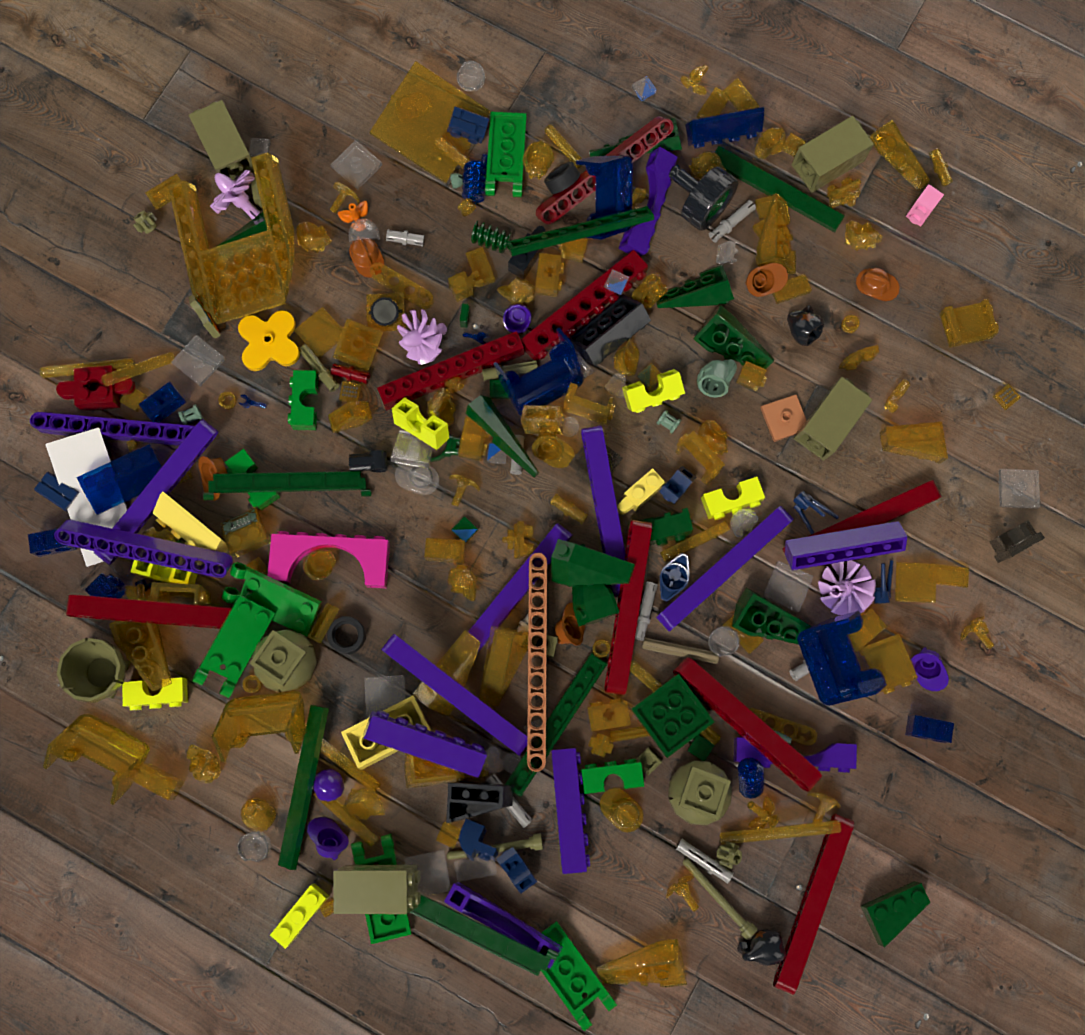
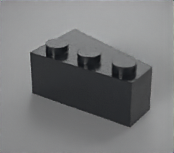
M466 781L448 782L446 824L512 806L513 785Z

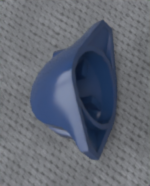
M681 553L663 567L660 573L662 600L669 601L687 586L689 581L688 555Z

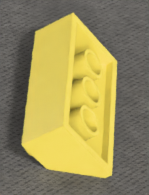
M162 492L160 494L153 514L158 517L156 521L164 528L167 525L172 529L170 533L177 539L182 537L186 540L185 544L224 553L231 547L166 493Z
M414 695L383 710L391 718L401 717L408 720L409 724L414 726L421 724L426 726L427 730L432 731ZM369 718L341 732L357 768L360 770L398 751L364 739L363 733Z

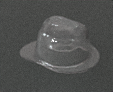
M407 460L396 468V482L406 490L421 495H428L433 493L439 485L438 473L426 464Z

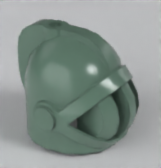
M732 359L724 361L713 360L707 363L697 376L698 389L709 397L717 398L726 395L732 377L736 373L737 364Z

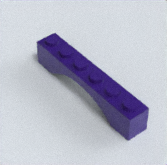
M658 147L650 153L646 165L649 180L647 206L653 212L654 220L634 225L623 233L618 249L628 254L633 250L639 256L645 255L648 252L650 239L655 233V224L661 215V206L666 200V191L671 185L669 172L676 165L678 157L662 147Z
M734 738L733 762H739V766L751 767V763H759V767L771 768L773 763L745 738ZM834 743L826 749L804 758L813 766L818 767L819 771H830V768H838V772L850 773V769H856L857 744Z
M460 882L453 884L444 900L446 904L457 911L544 955L547 954L549 948L559 954L563 948L558 943ZM551 959L548 965L549 969L554 965L555 960Z

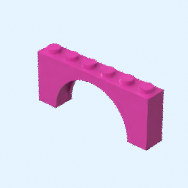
M278 531L277 534H271L268 576L281 583L290 584L297 564L309 553L322 548H338L352 554L360 562L367 588H387L390 543L383 536H374V539H366V536L363 535L347 538V535L335 534V537H327L328 534L324 533L308 536V533L305 532L289 535V532Z

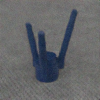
M802 491L793 500L796 504L793 508L799 513L811 535L814 534V531L801 510L802 508L806 511L809 507H812L822 517H825V513L821 511L822 509L835 519H839L838 515L805 491Z
M890 560L887 587L885 563L881 564V587L875 588L873 595L875 597L874 604L890 603L893 560Z

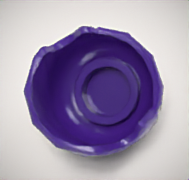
M519 303L510 305L503 315L504 327L511 333L515 331L518 334L525 332L531 323L530 310L525 305Z
M332 769L323 770L316 774L313 789L319 800L332 801L342 795L344 782L339 772Z

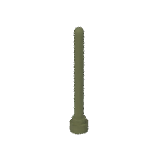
M541 833L533 834L532 837L526 840L489 845L496 848L498 852L509 850L512 847L514 849L530 847L535 849V851L543 850ZM463 850L450 851L446 855L449 860L467 857Z
M684 859L683 865L738 924L741 931L740 934L746 940L752 937L758 928L752 922L745 921L689 859Z

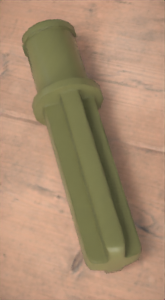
M305 344L300 347L299 351L313 370L317 372L318 380L322 381L330 392L337 390L340 384L331 375V371L324 367L308 345Z
M536 360L504 366L499 364L498 367L482 369L483 380L503 379V377L535 372L538 371V364Z

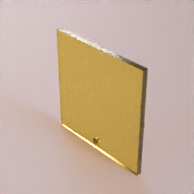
M415 61L394 95H391L389 103L369 134L444 183H447L450 174L453 173L467 149H470L471 144L468 142V139L464 137L455 138L447 132L454 107H459L486 118L491 111Z

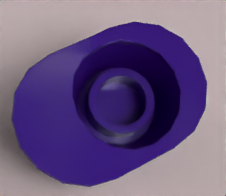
M925 647L911 658V669L923 688L930 691H940L948 685V673L942 663L941 656L937 652L928 650Z
M327 817L314 818L307 826V832L315 843L317 852L322 857L336 860L338 855L349 844L348 837L340 827Z

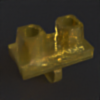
M847 177L841 182L840 188H837L836 185L829 186L827 188V196L830 199L829 206L832 209L846 203L849 207L856 204L855 199L859 198L860 195L859 187L861 181L859 179L853 181L850 177Z
M518 521L517 524H514V536L513 530H507L508 537H502V542L508 543V550H513L514 543V559H520L534 552L533 544L524 543V537L533 536V526L524 525V521Z

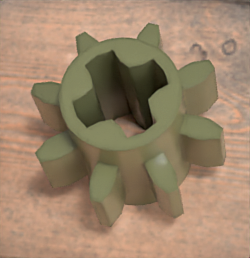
M143 210L133 218L136 221L133 226L138 232L142 233L144 231L148 234L157 227L154 223L157 218L152 212L146 213Z
M726 841L725 845H720L717 850V858L720 860L719 864L731 869L733 864L738 865L742 859V852L738 850L739 846Z

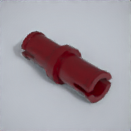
M334 363V367L331 368V375L346 378L347 381L354 380L365 384L369 383L367 381L370 380L371 376L369 372L357 370L353 366H342Z

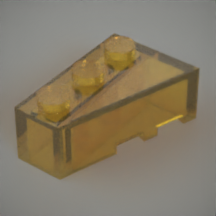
M942 422L886 426L880 432L882 451L904 456H914L917 459H927L939 464L948 459Z

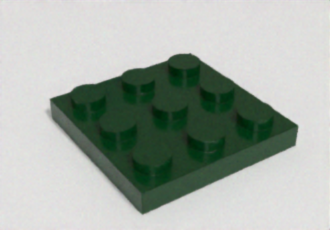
M679 674L631 709L666 758L715 722Z

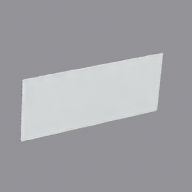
M95 428L47 443L46 448L59 485L64 483L80 492L67 509L70 519L113 528L127 509L100 429ZM80 548L87 567L103 562L102 559L94 554V551Z

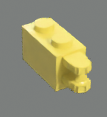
M652 468L624 493L623 500L617 506L618 513L624 515L631 509L636 512L659 492L666 482Z

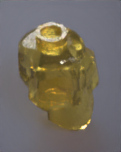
M516 277L509 285L501 286L497 289L500 295L510 301L512 305L517 303L523 304L524 302L529 304L535 297L533 295L535 287L527 279L521 280L519 277Z
M456 565V568L450 569L448 573L447 583L451 586V592L463 594L470 601H475L477 576L468 570V566Z
M190 745L186 756L187 759L191 760L189 771L193 773L195 780L205 784L212 783L221 773L217 755L196 745Z

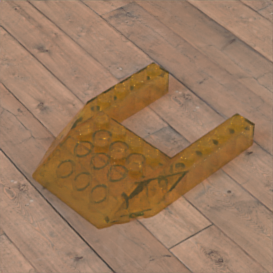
M268 152L251 158L267 231L209 249L196 187L186 181L168 186L192 294L202 303L204 309L210 313L212 319L218 325L284 305L287 301L295 262L294 227L278 158Z

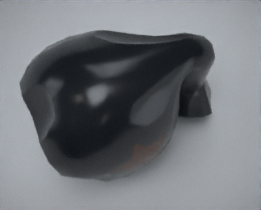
M807 305L803 310L791 311L787 316L791 334L794 340L802 346H809L821 336L824 327L823 319L818 314L813 313L814 310L810 305Z
M768 929L755 933L750 943L739 942L737 948L745 961H755L763 966L779 964L786 956L781 935Z

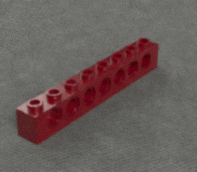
M635 250L630 252L520 339L524 346V351L532 360L544 359L548 355L549 350L559 347L564 338L574 335L579 326H585L594 314H600L605 309L604 306L608 303H614L619 298L620 294L605 287L610 286L609 284L612 282L619 283L628 280L623 289L625 293L633 287V283L637 280L641 281L646 277L648 265ZM626 271H628V272H630L632 275H631V276H626V275H624L623 273L626 272ZM602 294L604 297L599 299L595 295ZM588 305L590 309L584 310L581 306ZM574 316L576 320L569 321L567 317ZM555 327H559L562 329V331L554 332L552 329ZM545 338L548 342L541 344L538 340Z
M517 331L377 387V390L387 411L392 409L404 397L412 401L481 373L482 369L493 368L524 355V346Z

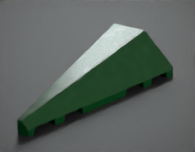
M676 118L670 119L674 125L672 133L645 154L651 153L658 147H662L667 151L682 150ZM650 133L647 134V136H646V141L649 140V138H650ZM633 134L619 139V143L615 145L605 144L604 148L590 150L591 160L603 158ZM635 144L632 146L631 152L635 150Z
M480 395L469 403L465 414L493 437L492 443L535 478L539 471L490 397Z

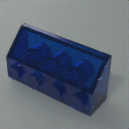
M764 107L690 121L685 125L688 146H694V149L705 147L706 143H712V146L723 144L722 140L729 139V142L740 141V137L744 136L747 139L756 138L757 134L763 132Z
M148 444L76 478L96 515H99L138 497L162 467L151 445Z

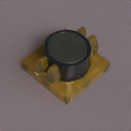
M404 293L366 295V319L369 332L398 331L397 325L406 328V324L402 320V314L405 313Z

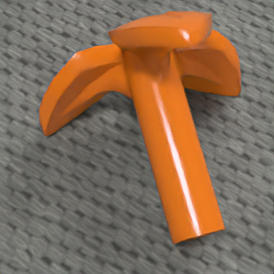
M363 201L357 206L351 203L349 204V210L338 212V216L346 223L354 220L353 227L357 231H364L366 221L360 219V217L367 215L368 203Z

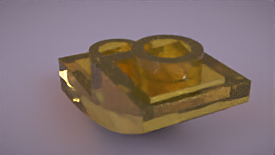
M878 345L866 347L850 354L840 363L839 369H846V371L855 370L861 364L862 359L864 362L873 360L879 353Z

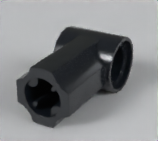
M374 450L365 454H349L350 471L386 472L387 452L384 450Z

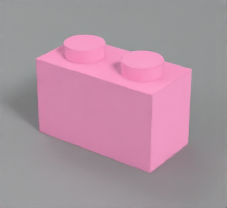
M928 184L906 217L913 224L921 227L944 194Z

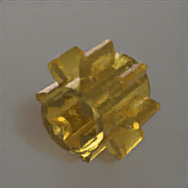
M597 733L596 738L591 737L588 744L589 747H592L591 753L604 758L606 753L611 754L614 745L610 743V737Z

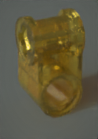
M652 273L647 276L643 283L632 293V299L642 303L645 308L653 307L667 292V286L662 283L660 274Z

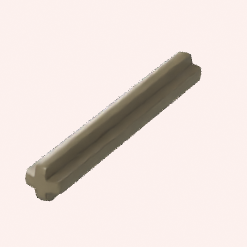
M644 638L642 648L645 650L683 658L689 657L702 662L717 664L719 660V653L655 639Z

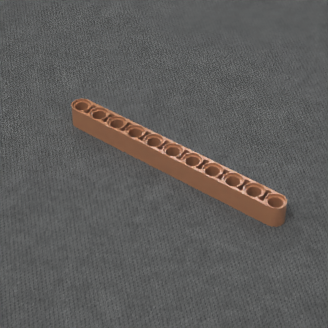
M535 553L530 557L528 580L527 766L534 772L543 770L546 763L547 559L542 553ZM540 559L543 562V566L537 568L532 564V561ZM540 578L543 581V585L535 587L532 584V580ZM535 597H539L542 599L543 604L540 607H536L532 604V600ZM540 617L543 624L536 627L532 624V619ZM540 637L543 644L538 647L534 646L531 641L532 638ZM534 656H539L543 663L541 666L536 667L532 664L531 659ZM534 676L541 677L542 685L539 687L533 686L531 679ZM539 696L542 699V705L534 707L531 704L532 697ZM539 716L542 719V725L537 728L532 726V717ZM538 736L541 738L542 745L539 748H534L531 745L532 737ZM533 757H539L542 760V765L537 769L531 766L530 762Z

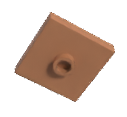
M797 395L761 406L762 414L774 442L796 435L807 421Z

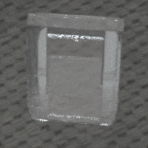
M577 356L573 366L586 379L594 373V370L583 357Z

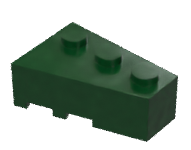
M688 507L682 509L683 512L671 514L669 512L665 513V516L639 520L652 523L650 545L657 544V547L667 545L668 541L675 540L676 543L686 541L693 531Z
M913 881L861 905V908L878 945L885 948L931 902L922 883Z

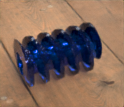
M473 160L464 165L462 197L468 202L481 203L485 199L483 197L485 190L483 189L486 185L483 182L486 181L484 175L487 173L485 170L487 164L483 161Z
M755 758L742 759L738 764L739 791L746 798H757L764 790L763 765Z

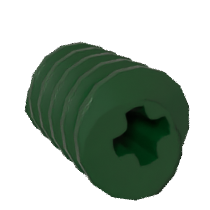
M477 220L472 230L471 242L475 244L478 241L479 246L485 244L487 249L492 246L493 251L499 248V253L503 254L508 249L507 241H511L513 233L510 232L506 236V230H503L499 234L498 227L493 232L492 225L485 229V223L483 222L481 226H478Z

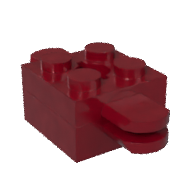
M112 365L74 368V380L59 382L56 387L57 394L64 400L74 399V405L81 411L120 408V395L134 393L136 384L129 376H119V372Z

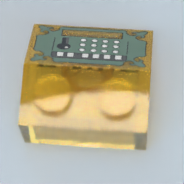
M257 508L221 523L223 538L230 554L235 558L271 543Z

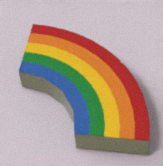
M195 294L189 296V303L199 316L203 326L213 338L219 337L221 335L220 331L206 308Z

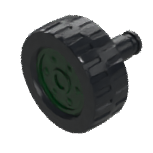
M675 165L669 172V178L673 179L675 183L690 193L683 205L682 217L700 231L709 228L720 217L731 202L738 187L737 179L721 167L712 168L700 181L684 169H680L678 165Z

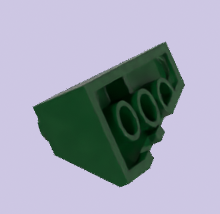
M723 265L699 273V278L693 281L688 279L684 281L685 284L682 287H673L656 296L657 307L714 306L726 304L733 300V293Z
M721 305L707 319L693 338L711 353L716 352L728 360L732 359L740 362L741 365L759 373H763L774 362V358L737 318Z
M747 587L736 603L732 627L748 636H759L771 640L776 639L788 643L807 645L816 631V628Z

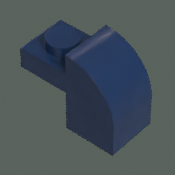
M681 466L659 492L664 499L675 504L697 477Z
M465 819L459 834L460 846L465 855L472 861H474L476 854L482 860L489 861L491 859L496 861L498 856L497 849L482 843L486 834L485 826Z
M513 847L504 851L496 859L520 893L537 882L522 857Z

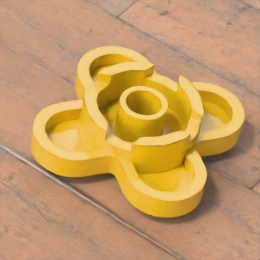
M277 311L267 322L253 315L246 316L239 322L238 331L241 337L249 342V345L242 353V361L249 370L260 371L270 361H276L282 366H291L298 361L300 356L299 349L293 341L288 339L296 327L295 320L289 312Z

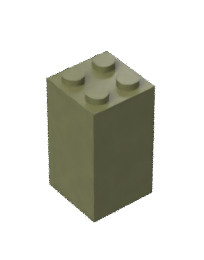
M222 100L213 102L209 106L197 109L189 114L217 173L224 174L234 180L237 175L240 176L245 170H250L252 174L257 172Z
M851 116L799 147L791 165L810 192L813 193L863 163L874 143L870 135H867L863 130L861 123L854 116Z
M841 377L830 387L793 439L824 461L835 453L873 399L869 397L866 391L855 387L851 380Z
M345 865L334 870V914H408L416 909L421 901V894L418 892V883L421 877L418 865Z

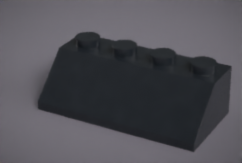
M622 294L614 303L607 306L600 314L596 315L567 340L585 361L596 366L602 363L611 353L615 352L624 342L630 340L639 330L645 328L651 319L642 303Z

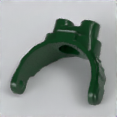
M449 434L445 451L437 457L426 458L425 460L427 462H437L445 457H451V455L458 456L459 448L456 447L460 445V438Z

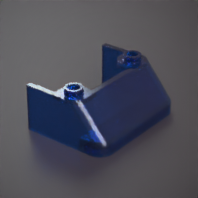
M592 156L576 160L577 165H586L589 175L596 176V212L591 213L586 221L632 210L633 162L631 157ZM631 226L586 238L602 240L629 230Z
M560 328L556 329L560 343L554 346L549 353L551 361L520 378L515 371L504 373L497 362L493 363L501 385L520 416L530 415L579 388L584 381L574 346Z

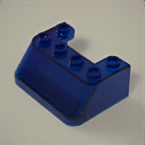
M859 610L823 621L804 629L798 635L797 640L820 701L825 705L830 706L876 695L887 686L880 670L875 668L861 670L848 634L858 632L863 626Z

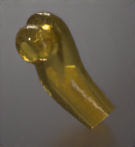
M903 379L891 392L885 402V410L894 413L899 408L896 402L904 396L911 386L909 381Z

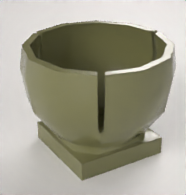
M286 629L277 632L272 630L271 633L258 642L249 664L254 667L255 676L267 689L286 693L299 690L312 679L317 661L315 648L303 634Z
M85 638L71 644L62 654L59 660L57 676L63 691L75 700L96 703L108 697L114 699L118 689L125 681L126 671L131 662L124 660L121 651L107 640Z
M693 760L679 767L669 781L668 797L673 798L669 799V802L675 814L687 823L707 826L720 820L721 817L723 818L730 807L731 781L728 780L725 772L712 762Z

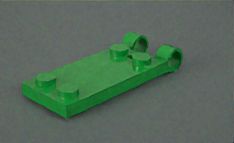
M491 112L485 196H495V181L513 182V197L522 198L527 113Z
M233 563L230 575L237 579L246 580L241 592L233 587H225L222 594L223 601L235 603L240 594L274 611L275 615L272 621L306 637L310 634L322 601L251 569L243 563Z
M239 594L199 668L195 672L192 681L203 685L210 670L226 677V680L219 694L229 698L275 612ZM224 664L226 666L225 669H220V665Z
M392 834L381 836L384 855L365 859L362 841L351 843L355 865H374L375 862H378L379 865H398ZM365 914L371 944L412 934L408 914Z
M555 921L541 933L563 948L554 965L550 969L547 968L546 971L541 969V972L583 1031H586L593 1024L582 1009L597 997H599L608 1011H611L617 1004L565 931ZM587 993V998H583L582 994Z

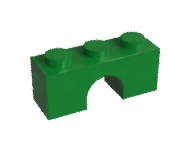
M293 370V377L290 376L292 395H289L291 413H288V424L291 425L293 430H316V409L303 406V400L307 395L318 394L319 380L316 371Z
M244 449L225 461L228 466V474L252 473L258 469ZM277 492L248 493L250 496L248 501L254 508L258 507L261 511L280 498Z
M636 759L624 760V764L617 765L616 761L605 762V767H597V764L585 765V769H581L584 794L605 792L604 780L610 774H616L621 778L623 789L644 787L641 762L636 763Z

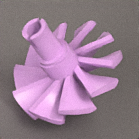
M245 170L240 176L237 175L234 180L221 173L215 174V182L222 193L214 198V202L210 207L219 214L221 210H226L230 202H232L237 208H242L251 219H254L255 215L257 216L260 211L249 201V196L244 192L255 179L251 171Z
M414 309L410 310L413 316V323L409 321L405 313L402 314L403 322L411 330L409 331L397 325V329L403 337L399 344L408 351L407 357L418 361V364L434 361L442 351L438 347L441 343L442 335L447 332L445 324L439 323L436 325V320L433 318L430 325H426L428 317L423 309H421V323Z
M854 560L847 561L846 578L843 576L844 562L833 563L832 566L839 576L838 581L829 566H827L823 572L822 579L835 585L831 586L819 580L818 585L822 596L830 594V596L821 597V601L832 609L831 612L834 614L850 617L864 612L875 599L873 595L876 582L875 579L861 583L857 582L872 579L869 569L863 565L855 577L851 579V576L860 566L858 562Z

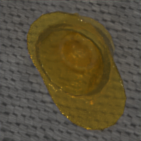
M554 433L539 434L532 445L533 455L552 467L564 468L569 466L574 460L573 448Z
M614 788L609 789L602 795L600 800L601 812L616 828L622 832H633L640 827L643 822V811L639 804L625 791Z

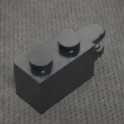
M537 226L532 234L527 233L526 236L546 232V229L543 226ZM543 249L512 256L508 261V271L524 280L543 252Z

